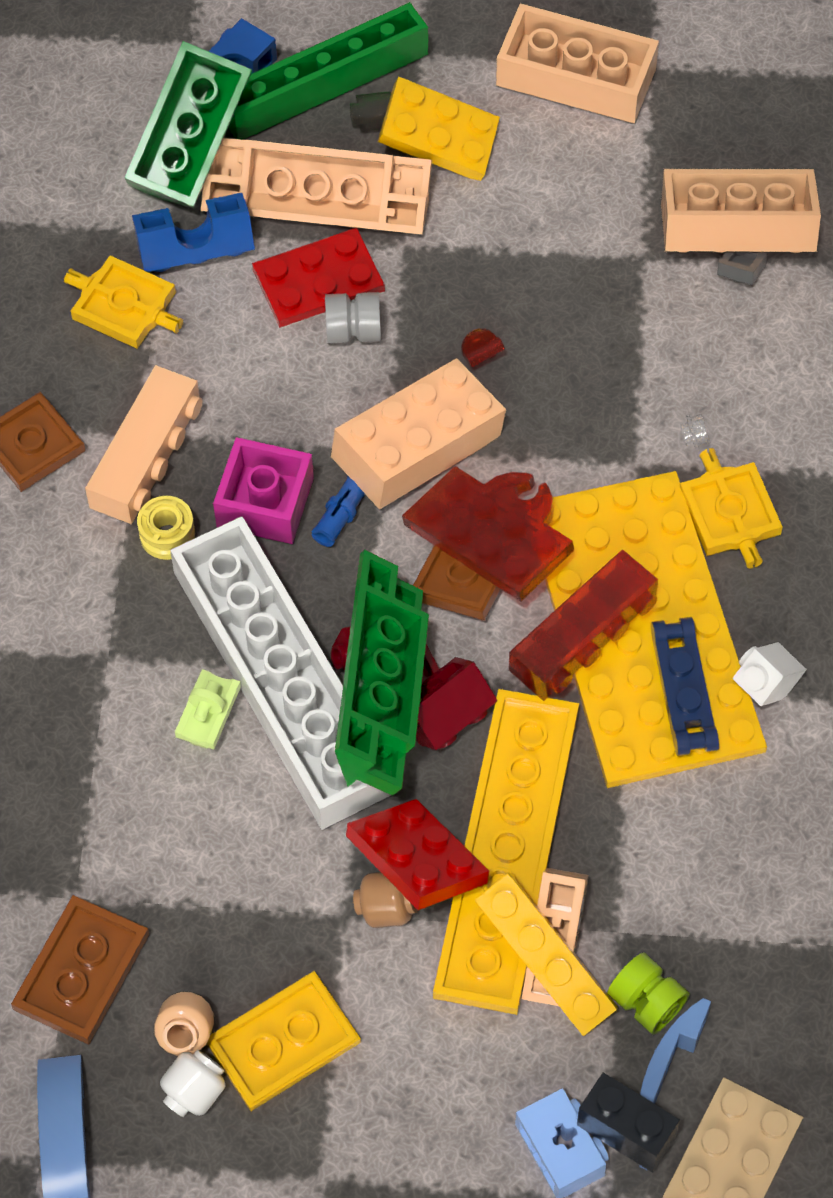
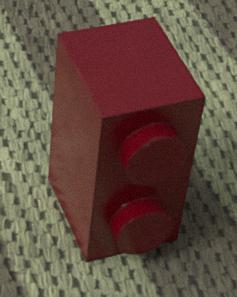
M454 657L422 683L416 741L419 745L434 750L449 746L456 740L458 732L468 724H474L482 720L488 713L487 709L498 701L474 661Z

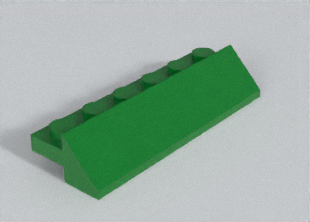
M364 549L360 553L335 754L348 787L356 780H359L393 796L402 789L405 756L415 746L429 614L421 611L423 590L397 578L399 566Z

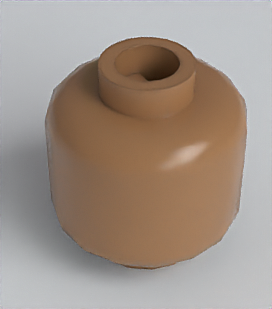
M381 872L367 874L362 879L360 889L355 890L353 894L356 914L363 915L366 923L372 928L405 925L411 919L412 914L418 911Z

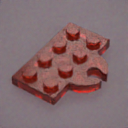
M454 466L402 515L403 523L406 527L520 602L574 551L573 541L549 526L553 519L554 503L549 486L545 482L538 486V493L535 497L528 500L518 498L523 492L532 490L535 485L534 476L529 473L510 472L496 476L483 484Z

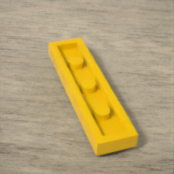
M510 872L475 899V902L583 1036L618 1009L617 1005Z

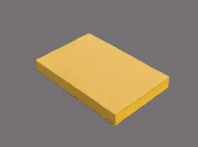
M313 971L212 1033L208 1039L207 1046L220 1066L225 1070L224 1072L249 1110L253 1111L360 1044L361 1038L316 972Z

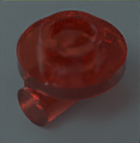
M478 328L468 333L461 345L462 355L471 368L487 359L495 357L496 354L505 350L501 339L486 328Z

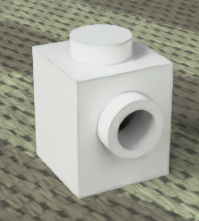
M777 642L758 648L756 646L750 648L739 660L741 667L732 679L760 706L780 701L786 697L807 669Z

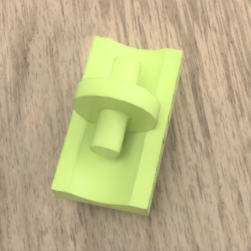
M202 669L175 730V737L206 749H215L241 688L240 681L221 678Z

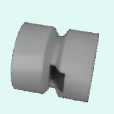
M379 292L358 293L354 300H350L346 293L325 294L327 344L349 343L352 336H356L359 342L381 341Z

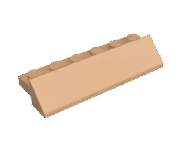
M223 138L203 185L201 211H207L206 200L243 193L249 215L253 217L423 235L429 203L432 160Z

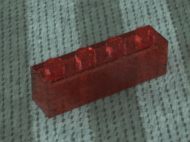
M622 549L509 652V671L543 701L554 692L556 694L561 693L571 683L573 674L582 666L585 668L591 666L601 654L602 647L610 640L613 642L619 640L628 630L630 622L638 614L644 616L654 607L657 602L658 579Z

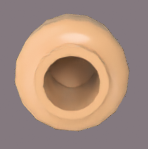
M179 992L166 999L162 1003L154 1024L155 1037L159 1045L166 1052L175 1056H179L183 1052L194 1054L197 1049L200 1051L205 1047L214 1025V1013L210 1004L202 996L192 992Z

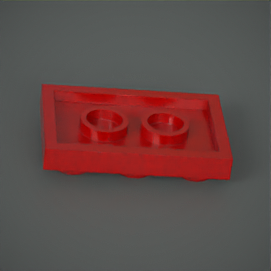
M357 228L252 263V270L279 328L326 312L325 294L346 293L350 300H354L358 293L385 292V284Z
M417 799L347 823L346 837L417 910L488 883L489 870Z

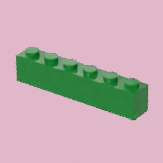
M409 2L252 73L229 124V130L235 139L244 140L427 56V24Z

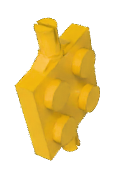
M111 255L103 266L89 277L72 268L68 270L69 273H66L64 277V283L82 290L81 297L71 309L72 319L138 349L147 334L155 326H162L177 334L183 325L182 318L165 312L166 307L176 294L175 284Z
M709 448V452L706 449L700 453L699 457L707 472L699 478L680 483V489L688 505L695 530L705 554L709 556L730 549H740L746 567L751 569L753 564L755 567H758L762 564L763 560L755 544L761 540L781 535L783 528L754 462L738 467H721L715 449Z

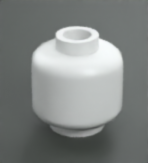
M198 1049L194 1054L190 1052L181 1053L160 1080V1086L167 1094L163 1102L182 1117L188 1111L195 1115H204L225 1088V1080L221 1076L225 1070Z

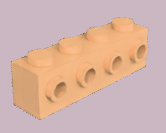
M155 365L85 487L90 509L129 524L133 523L140 509L150 500L151 489L156 480L161 481L165 476L168 468V459L172 451H177L181 447L185 438V428L190 419L195 420L200 413L203 400L199 396L197 380Z

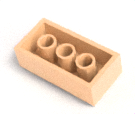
M520 3L497 56L496 86L635 123L656 71L659 41Z
M664 169L661 209L665 251L681 253L689 251H714L718 253L726 251L817 252L821 213L814 169Z
M456 358L335 428L331 458L380 510L501 435L506 409Z

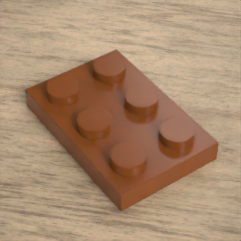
M72 895L11 1003L12 1009L89 1045L149 937L148 928Z

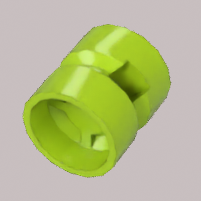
M643 952L634 957L619 972L608 988L607 994L625 1011L634 1009L635 1020L652 1035H655L680 1012L687 1002L690 993L672 977L663 978V969Z

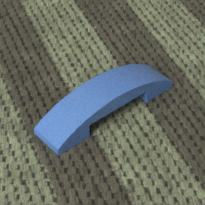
M702 998L686 1010L669 1028L648 1065L642 1083L641 1096L655 1104L677 1047L694 1053L709 1013L711 1001Z
M81 1055L38 1060V1129L43 1198H90L87 1176Z

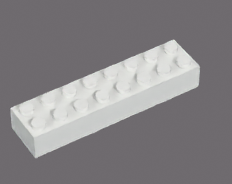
M237 518L171 549L175 576L235 680L240 681L241 691L321 830L391 796L359 780H356L349 787L347 786L335 754L343 685L244 518Z

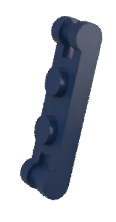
M679 618V622L665 624L664 620L651 622L652 641L676 755H688L690 750L704 748L705 752L719 750L718 733L713 721L693 618ZM681 639L683 647L669 648L667 640ZM700 727V732L688 733L686 728Z

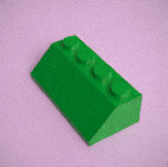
M182 41L124 177L128 186L159 199L194 208L252 73V69Z

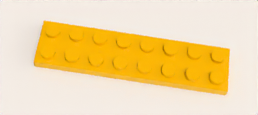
M498 689L496 697L498 701L495 703L464 845L489 870L488 883L453 897L433 989V999L517 1015L527 965L475 902V899L510 872L537 906L543 871L548 865L579 703Z

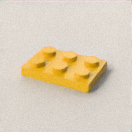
M398 76L392 89L378 142L419 159L432 160L434 165L467 178L481 181L486 172L500 117Z

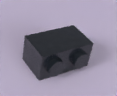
M602 1072L579 1107L577 1126L653 1173L676 1138L680 1119Z

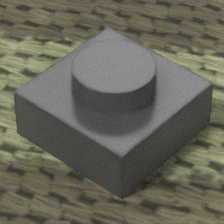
M726 251L718 262L717 275L730 278L736 282L753 285L767 264L768 253Z

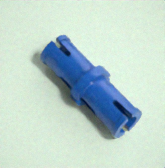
M347 476V480L337 495L329 498L325 506L326 511L311 531L313 539L323 546H333L345 524L352 522L357 514L356 507L365 495L349 476Z

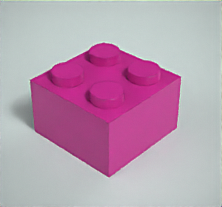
M236 437L213 502L216 527L243 517L254 536L293 544L314 479L312 454Z

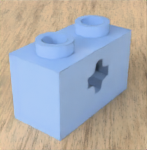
M563 1088L517 1111L515 1120L519 1133L556 1198H564L604 1177L606 1170L605 1161L609 1160L601 1140L596 1137L591 1138L587 1131L577 1126L578 1112L581 1105L575 1098L569 1100ZM561 1135L565 1141L572 1139L571 1148L567 1150L563 1143L556 1145L557 1137Z

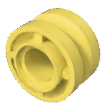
M159 496L149 500L140 509L137 517L140 541L144 550L151 556L170 560L172 559L171 549L195 539L192 511L183 500L173 496ZM166 525L174 526L173 528H171V529H169V530H160V529H159V528H161L162 526H166Z

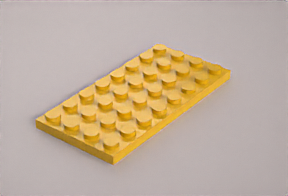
M668 472L524 503V512L606 787L611 788L766 753L767 745L751 696L732 679L741 666L688 505L680 489L677 472ZM692 617L713 721L718 733L719 750L705 752L704 748L690 750L688 755L677 756L652 641L651 622L664 620L665 624L679 622V618ZM681 639L667 640L669 648L683 647ZM700 727L686 728L688 733L700 732Z

